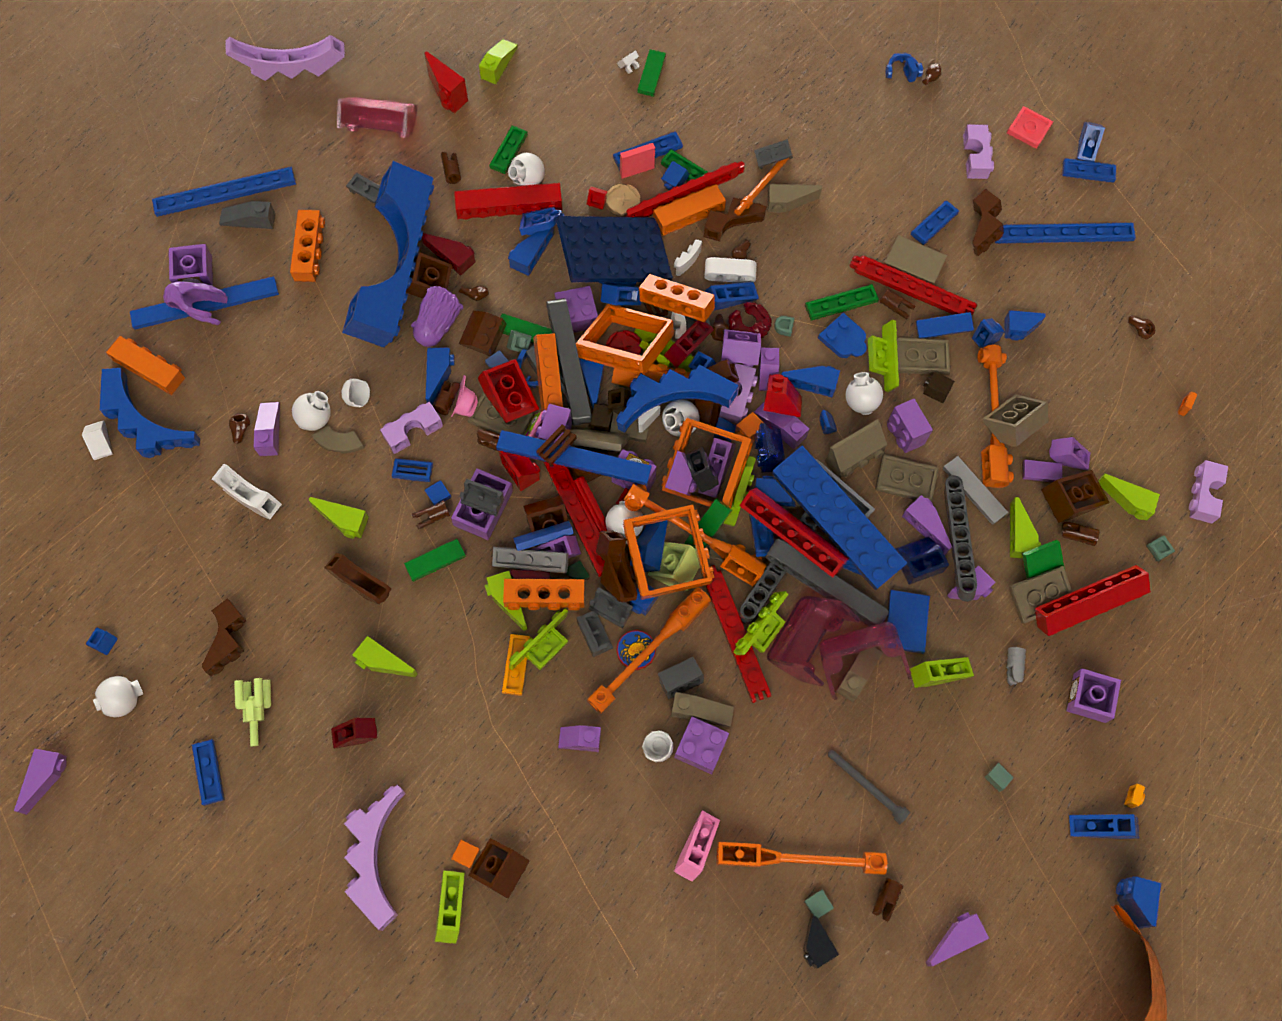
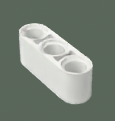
M710 257L705 260L704 277L706 280L718 282H755L757 263L753 260Z

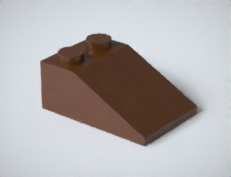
M1092 470L1057 479L1041 489L1058 523L1071 520L1110 503Z

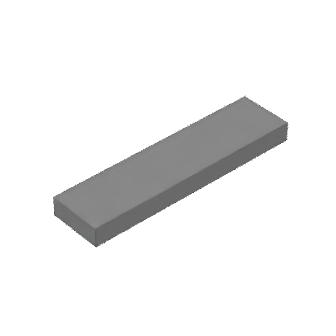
M959 456L942 468L948 476L957 475L962 479L965 495L992 525L1008 514V511Z
M493 547L492 566L567 573L569 553L528 549L517 551V548Z

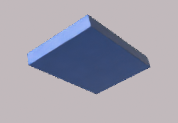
M896 590L890 591L884 648L925 653L930 596Z

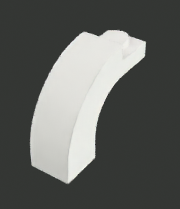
M223 464L212 478L215 483L223 488V491L235 500L267 519H271L282 505L268 492L262 491L244 480L226 464Z

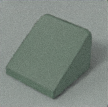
M511 330L507 348L521 352L523 349L528 350L532 336Z
M999 763L985 776L999 792L1003 791L1014 778Z

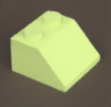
M664 542L660 571L649 572L648 575L668 586L693 581L700 568L696 549L687 544Z

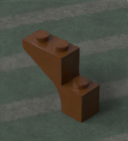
M987 189L973 199L974 210L981 216L972 242L976 256L986 252L990 245L998 241L1004 234L1003 223L995 218L1002 210L1001 200Z
M733 197L728 214L710 210L704 227L703 237L720 242L725 231L731 227L762 222L765 218L767 206L753 203L738 216L735 214V210L740 205L742 199Z
M728 359L707 368L734 383L739 381L735 364ZM694 399L693 404L699 411V422L716 427L721 404Z
M600 531L596 553L605 561L600 582L619 602L636 600L637 591L625 561L627 539L616 531Z
M336 553L324 567L336 579L349 585L364 599L379 605L388 598L389 592L392 589L339 553Z
M228 598L211 610L218 622V632L202 663L203 670L210 676L219 674L223 671L225 665L236 661L241 656V653L244 652L230 633L242 628L246 619Z

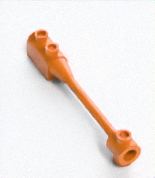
M987 345L984 348H980L977 355L978 362L983 363L984 368L989 369L992 411L999 407L997 368H1000L1007 359L1006 353H1002L1001 346ZM992 433L990 445L981 451L983 484L986 487L1003 488L1008 486L1014 479V473L1008 470V465L1012 464L1013 456L1007 453L1005 444L999 442Z
M633 483L623 499L626 508L631 511L640 510L643 505L655 513L666 511L647 499L650 493L647 492L646 486L642 484L636 485ZM680 518L668 520L692 535L690 525ZM704 533L705 540L702 541L708 544L723 559L720 567L749 585L754 586L766 568V564L762 562V557H756V554L751 555L747 553L746 548L741 544H729L716 538L713 539Z
M696 587L669 615L660 634L607 688L600 685L587 699L588 703L597 712L603 713L615 700L612 693L665 639L680 629L684 632L710 605L711 599L706 592Z
M718 842L717 865L760 867L787 862L863 867L864 874L886 875L887 872L886 853L864 852L863 858L782 854L781 852L762 848L761 844Z

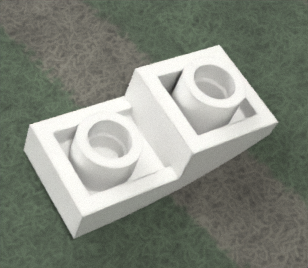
M695 239L693 246H689L687 253L682 251L680 258H676L674 267L676 268L677 276L687 271L696 261L701 252L702 241Z
M672 312L671 320H673L674 329H676L675 339H679L686 332V319L684 315Z

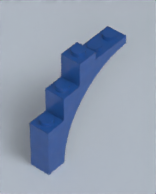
M700 364L696 370L693 369L688 378L669 369L667 374L662 375L659 383L640 373L638 378H634L630 384L632 396L627 401L626 409L617 416L618 430L625 433L629 426L642 414L660 404L674 400L701 399L729 408L738 395L739 385Z
M121 368L102 369L99 410L106 418H118V431L126 438H136V450L141 456L153 458L156 455H162V448L170 450L174 449V447L192 448L193 446L200 445V438L195 431H178L164 428L143 417L132 403L125 372Z

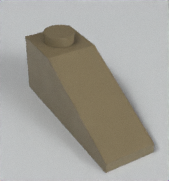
M769 184L768 212H787L820 198L822 185Z
M865 642L836 692L854 702L883 652Z
M675 692L671 717L687 720L694 717L708 724L731 727L734 707L702 697Z

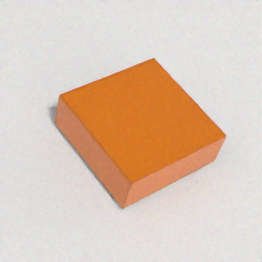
M1191 391L1183 399L1178 410L1179 415L1185 416L1192 409L1197 397L1196 393Z
M461 840L451 859L471 869L480 849Z

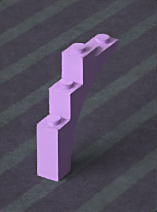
M331 35L309 46L284 50L255 47L231 37L226 40V55L250 67L251 74L264 81L276 72H280L292 79L304 69L319 77L345 57L344 43Z
M398 785L388 788L383 794L385 797L369 806L368 813L361 809L358 811L354 810L346 817L347 821L344 823L360 841L359 844L355 843L347 850L348 854L344 858L361 876L359 878L355 877L348 883V889L345 893L375 927L381 931L398 916L385 896L377 865L379 840L385 822L392 809L406 794Z

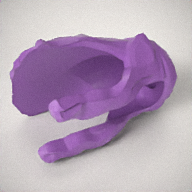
M173 282L165 288L163 295L164 302L169 307L180 309L193 319L209 322L213 325H219L221 321L211 318L212 314L210 312L193 308L192 304L198 301L227 303L228 301L226 293L204 283Z
M440 286L427 288V293L420 305L418 318L411 325L413 336L419 344L425 347L436 346L449 331L460 310L464 309L455 294Z

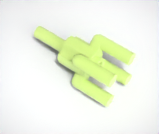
M255 678L254 696H252L251 682L236 680L234 681L236 709H243V722H250V746H259L258 722L264 721V709L271 707V680Z

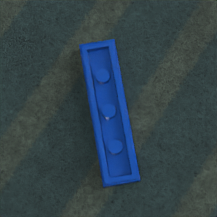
M675 131L613 154V159L620 170V153L653 143L655 146V158L667 154L670 149L673 151L682 149L683 144Z

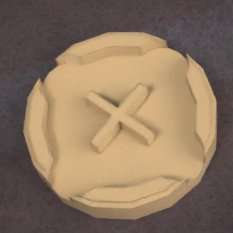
M617 184L608 190L606 206L614 215L627 216V209L640 203V194L632 185Z

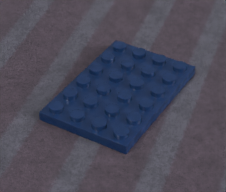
M557 217L556 223L571 282H644L649 274L670 281L673 279L659 225L655 218Z

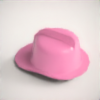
M465 375L462 378L456 406L451 417L453 414L471 417L477 407V396L465 387Z

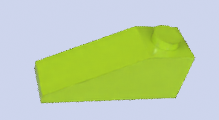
M502 39L491 48L479 65L481 79L497 84L518 45Z
M1104 474L1098 480L1101 487L1127 513L1134 515L1135 518L1140 520H1148L1154 515L1160 494L1108 474Z
M313 497L309 498L311 505L340 530L344 536L351 539L355 537L362 538L369 518L366 511Z
M1015 497L1010 503V557L1023 559L1022 553L1041 546V542H1038V533L1020 498Z
M506 571L487 577L488 584L485 585L487 595H492L493 601L523 631H526L527 626L521 607L519 610H509L508 607H504V579H512L510 572Z
M368 636L352 654L356 659L354 663L363 670L367 667L375 672L416 677L418 675L415 669Z
M968 657L926 661L909 669L915 688L934 686L974 676Z
M443 871L435 942L457 943L464 884L463 872Z

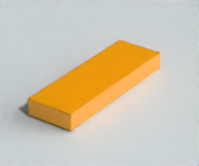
M510 635L502 694L519 696L523 694L527 658L525 657L513 670L509 668L511 662L509 659L515 652L518 651L520 653L525 648L524 644L531 638L530 636Z

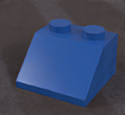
M1135 876L1121 879L1116 887L1117 901L1137 928L1156 927L1161 883Z

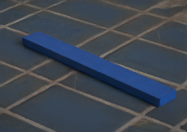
M287 167L153 198L152 202L155 215L158 217L296 185L292 167Z
M1133 223L1003 225L1004 234L995 243L1134 241L1136 236Z
M273 276L220 289L226 293L228 297L227 303L198 301L193 303L192 307L210 312L279 295L276 279ZM166 303L130 311L134 330L190 317L186 312L171 308Z
M501 430L496 449L545 461L536 454V451L546 440ZM554 442L543 452V454L554 444ZM560 444L548 458L550 459L563 444ZM571 446L554 462V464L646 486L652 469L651 465Z

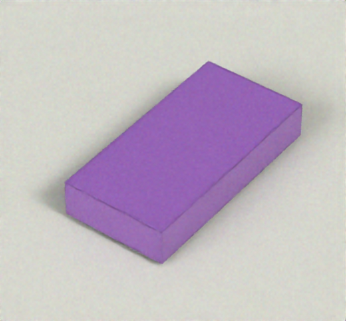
M1034 460L1023 461V479L1054 482L1062 478L1061 463Z

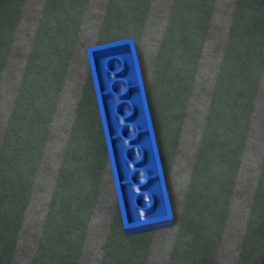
M803 445L772 471L775 478L836 547L849 558L852 565L874 590H877L907 564L904 558Z

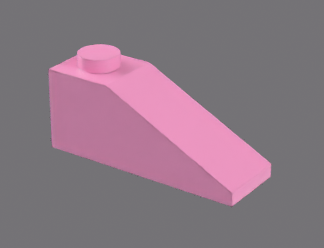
M703 810L700 812L679 856L674 870L675 873L693 881L702 872L720 822L719 819Z

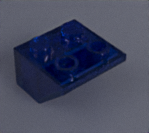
M760 423L759 429L756 431V438H754V448L758 449L759 454L756 456L757 466L761 467V473L772 472L785 460L781 430L777 427Z
M929 537L895 549L907 562L901 569L909 585L943 573L949 566L941 547Z

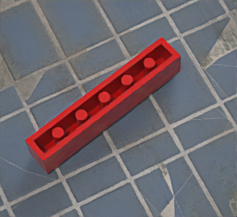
M560 183L454 191L457 219L467 220L479 217L522 215L549 207L562 211Z
M758 488L750 490L739 505L832 578L841 571L849 560L846 555Z
M1135 565L1036 607L1037 627L1047 636H1051L1151 593L1149 573Z

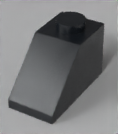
M703 446L686 454L691 476L702 493L719 485L714 468Z
M817 916L809 919L803 947L806 953L803 957L810 967L813 965L814 969L821 967L839 955Z

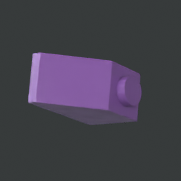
M779 348L760 349L758 363L759 391H766L769 374H779Z
M1074 437L1052 440L1049 454L1056 463L1076 469L1089 470L1091 453Z
M677 451L665 488L690 496L691 492H695L697 484L691 476L685 453Z
M977 566L975 568L977 590L973 600H978L981 596L986 598L993 591L991 587L995 584V581L980 566ZM956 587L947 595L950 599H960L957 595ZM963 588L966 591H971L970 588Z
M581 725L561 727L558 748L599 752L601 727Z

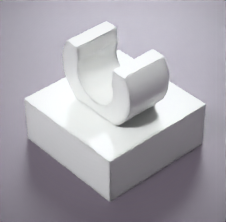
M634 51L617 64L620 69L625 66V70L629 74L632 72L630 65H633L635 69L639 68V63L635 61L639 56Z

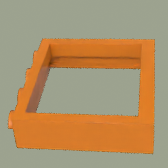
M607 304L576 342L578 356L584 360L644 375L673 337V320ZM612 322L658 334L642 356L596 344Z
M686 418L682 426H680V438L674 443L673 450L675 452L673 458L670 457L667 468H669L667 476L664 475L662 479V491L709 507L712 505L713 502L692 494L690 496L665 488L677 451L685 453L693 427L742 443L722 502L731 509L754 440Z
M693 505L623 520V527L641 600L711 584L712 578H714L713 568L708 565L709 552L708 548L703 546L702 540H705L702 528L699 529L697 521H700L697 510H694ZM687 516L703 578L649 591L634 528Z

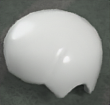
M352 378L344 383L341 392L342 399L347 405L363 407L367 404L370 398V388L366 381Z
M652 731L648 734L642 745L645 757L654 762H663L668 759L673 752L671 737L663 731Z

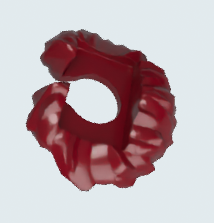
M746 302L743 305L745 312L756 319V323L753 326L747 327L742 323L741 311L735 310L729 315V330L761 334V339L768 335V331L772 326V319L764 306L755 302Z

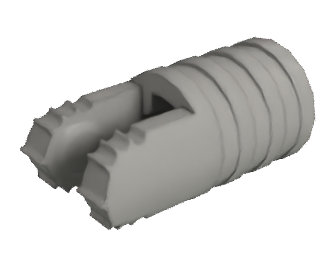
M1008 648L1007 683L1010 686L1021 683L1024 679L1026 649Z

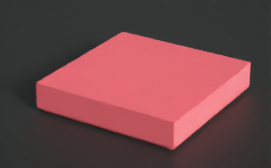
M1023 106L1008 129L1007 134L1037 149L1054 121Z
M653 143L620 153V175L622 179L654 169L655 146Z

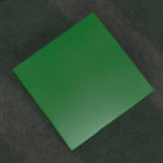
M1058 540L1022 553L1027 579L1056 567L1064 566L1061 544Z

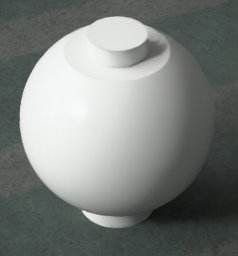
M532 153L517 155L508 168V175L517 186L538 185L543 180L545 174L543 162Z
M857 373L846 389V401L852 410L862 415H869L880 406L883 400L882 387L877 380L869 377V373Z
M320 391L299 396L292 406V417L295 423L301 429L309 431L324 427L329 421L331 414L330 406L327 402L328 397Z
M684 399L670 402L662 414V422L665 429L670 434L678 437L681 435L679 431L680 426H682L686 418L698 422L700 420L699 411L696 406Z
M619 501V505L611 507L606 515V528L608 531L621 533L626 538L623 520L643 516L639 509L637 511L627 509L625 501ZM643 526L634 528L635 536L641 533Z
M114 676L101 682L96 689V699H93L97 711L102 710L103 714L110 717H121L134 709L138 696L143 695L138 680L131 682L125 677Z

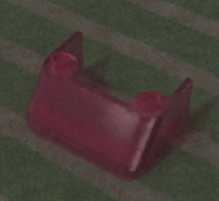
M360 97L338 98L337 128L347 127L348 131H358V128L385 130L398 133L399 137H409V135L413 134L418 105Z
M804 596L797 602L767 654V659L774 666L802 682L823 686L824 682L814 674L815 667L808 662L826 631L834 632L839 630L845 620L859 623L860 618L842 601Z
M884 622L831 637L821 642L819 651L831 696L834 700L838 699L831 675L841 671L843 667L842 656L881 646L883 653L888 657L901 655L907 678H912L905 652L894 624Z

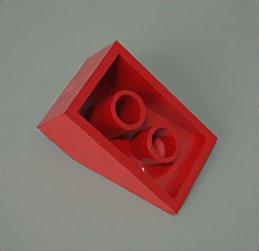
M426 51L424 55L428 74L441 104L446 110H450L455 114L468 102L465 79Z
M516 359L487 369L478 376L485 395L505 423L539 410Z

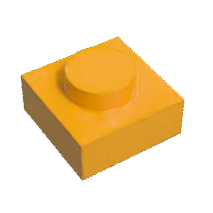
M1140 784L1130 786L1124 806L1132 809L1142 805L1145 799V794L1143 793L1145 787Z

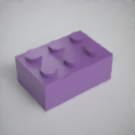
M476 468L471 481L503 492L504 501L496 517L461 504L460 499L451 520L455 527L489 540L513 492L511 482Z

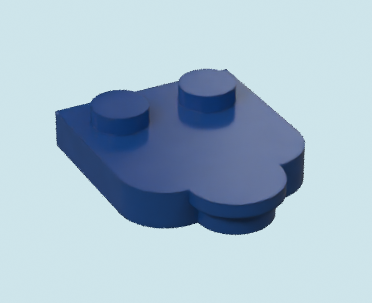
M553 207L522 214L519 228L521 236L526 234L530 236L536 232L550 229L557 224L556 219L558 216L565 215L561 210H556Z
M844 313L818 336V339L840 358H848L851 355L859 357L864 355L867 350L865 331Z

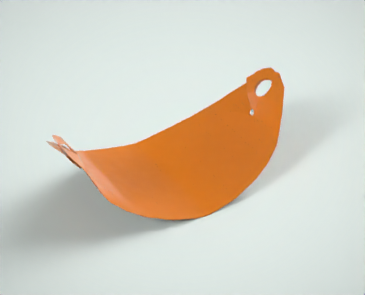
M1114 905L1112 909L1124 926L1137 933L1143 939L1148 952L1152 979V1003L1144 1021H1166V990L1158 959L1151 945L1141 935L1129 915L1120 906Z

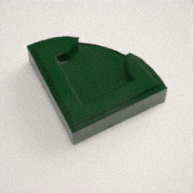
M581 561L570 565L567 573H565L573 579L587 580L590 578Z

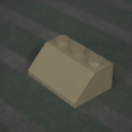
M1015 394L984 417L983 422L999 442L1017 447L1049 422L1048 402Z
M878 419L830 448L825 462L837 477L841 478L844 476L846 478L857 467L863 468L869 463V460L872 458L878 459L885 453L884 450L887 443Z

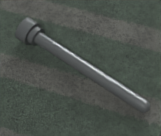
M834 750L828 752V756L893 813L892 815L895 817L894 820L901 824L911 812L907 808H902L900 805L897 806Z

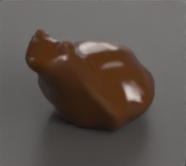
M934 63L927 68L926 78L922 80L924 85L936 81L941 76V67L938 63Z
M747 239L733 249L731 253L732 259L747 260V250L751 245Z
M462 286L459 290V293L468 296L474 301H479L489 295L488 289L484 286H476L471 289Z
M718 314L712 328L714 330L711 332V336L716 341H723L724 329L729 330V326L724 321L723 316Z
M1133 315L1129 316L1128 322L1137 329L1138 335L1141 338L1149 339L1155 334V325L1151 320L1137 318Z
M235 414L229 420V427L235 444L242 442L244 432L251 423L246 414Z

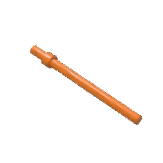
M790 158L778 161L751 193L740 201V205L735 210L736 215H741L745 209H748L753 204L756 196Z

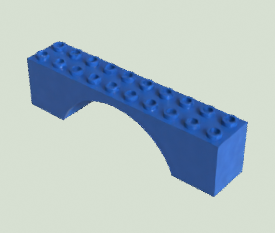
M395 161L391 163L383 175L375 208L386 218L394 232L398 246L397 267L394 275L388 280L376 285L361 286L350 300L342 333L381 347H385L389 342L391 343L394 336L397 337L400 330L398 322L404 314L402 306L406 303L408 297L406 289L409 288L412 281L410 273L413 272L416 264L413 261L414 256L416 257L419 251L417 244L423 235L421 227L424 226L427 219L425 211L428 210L431 202L428 200L429 195L431 196L434 190V185H432L433 177Z

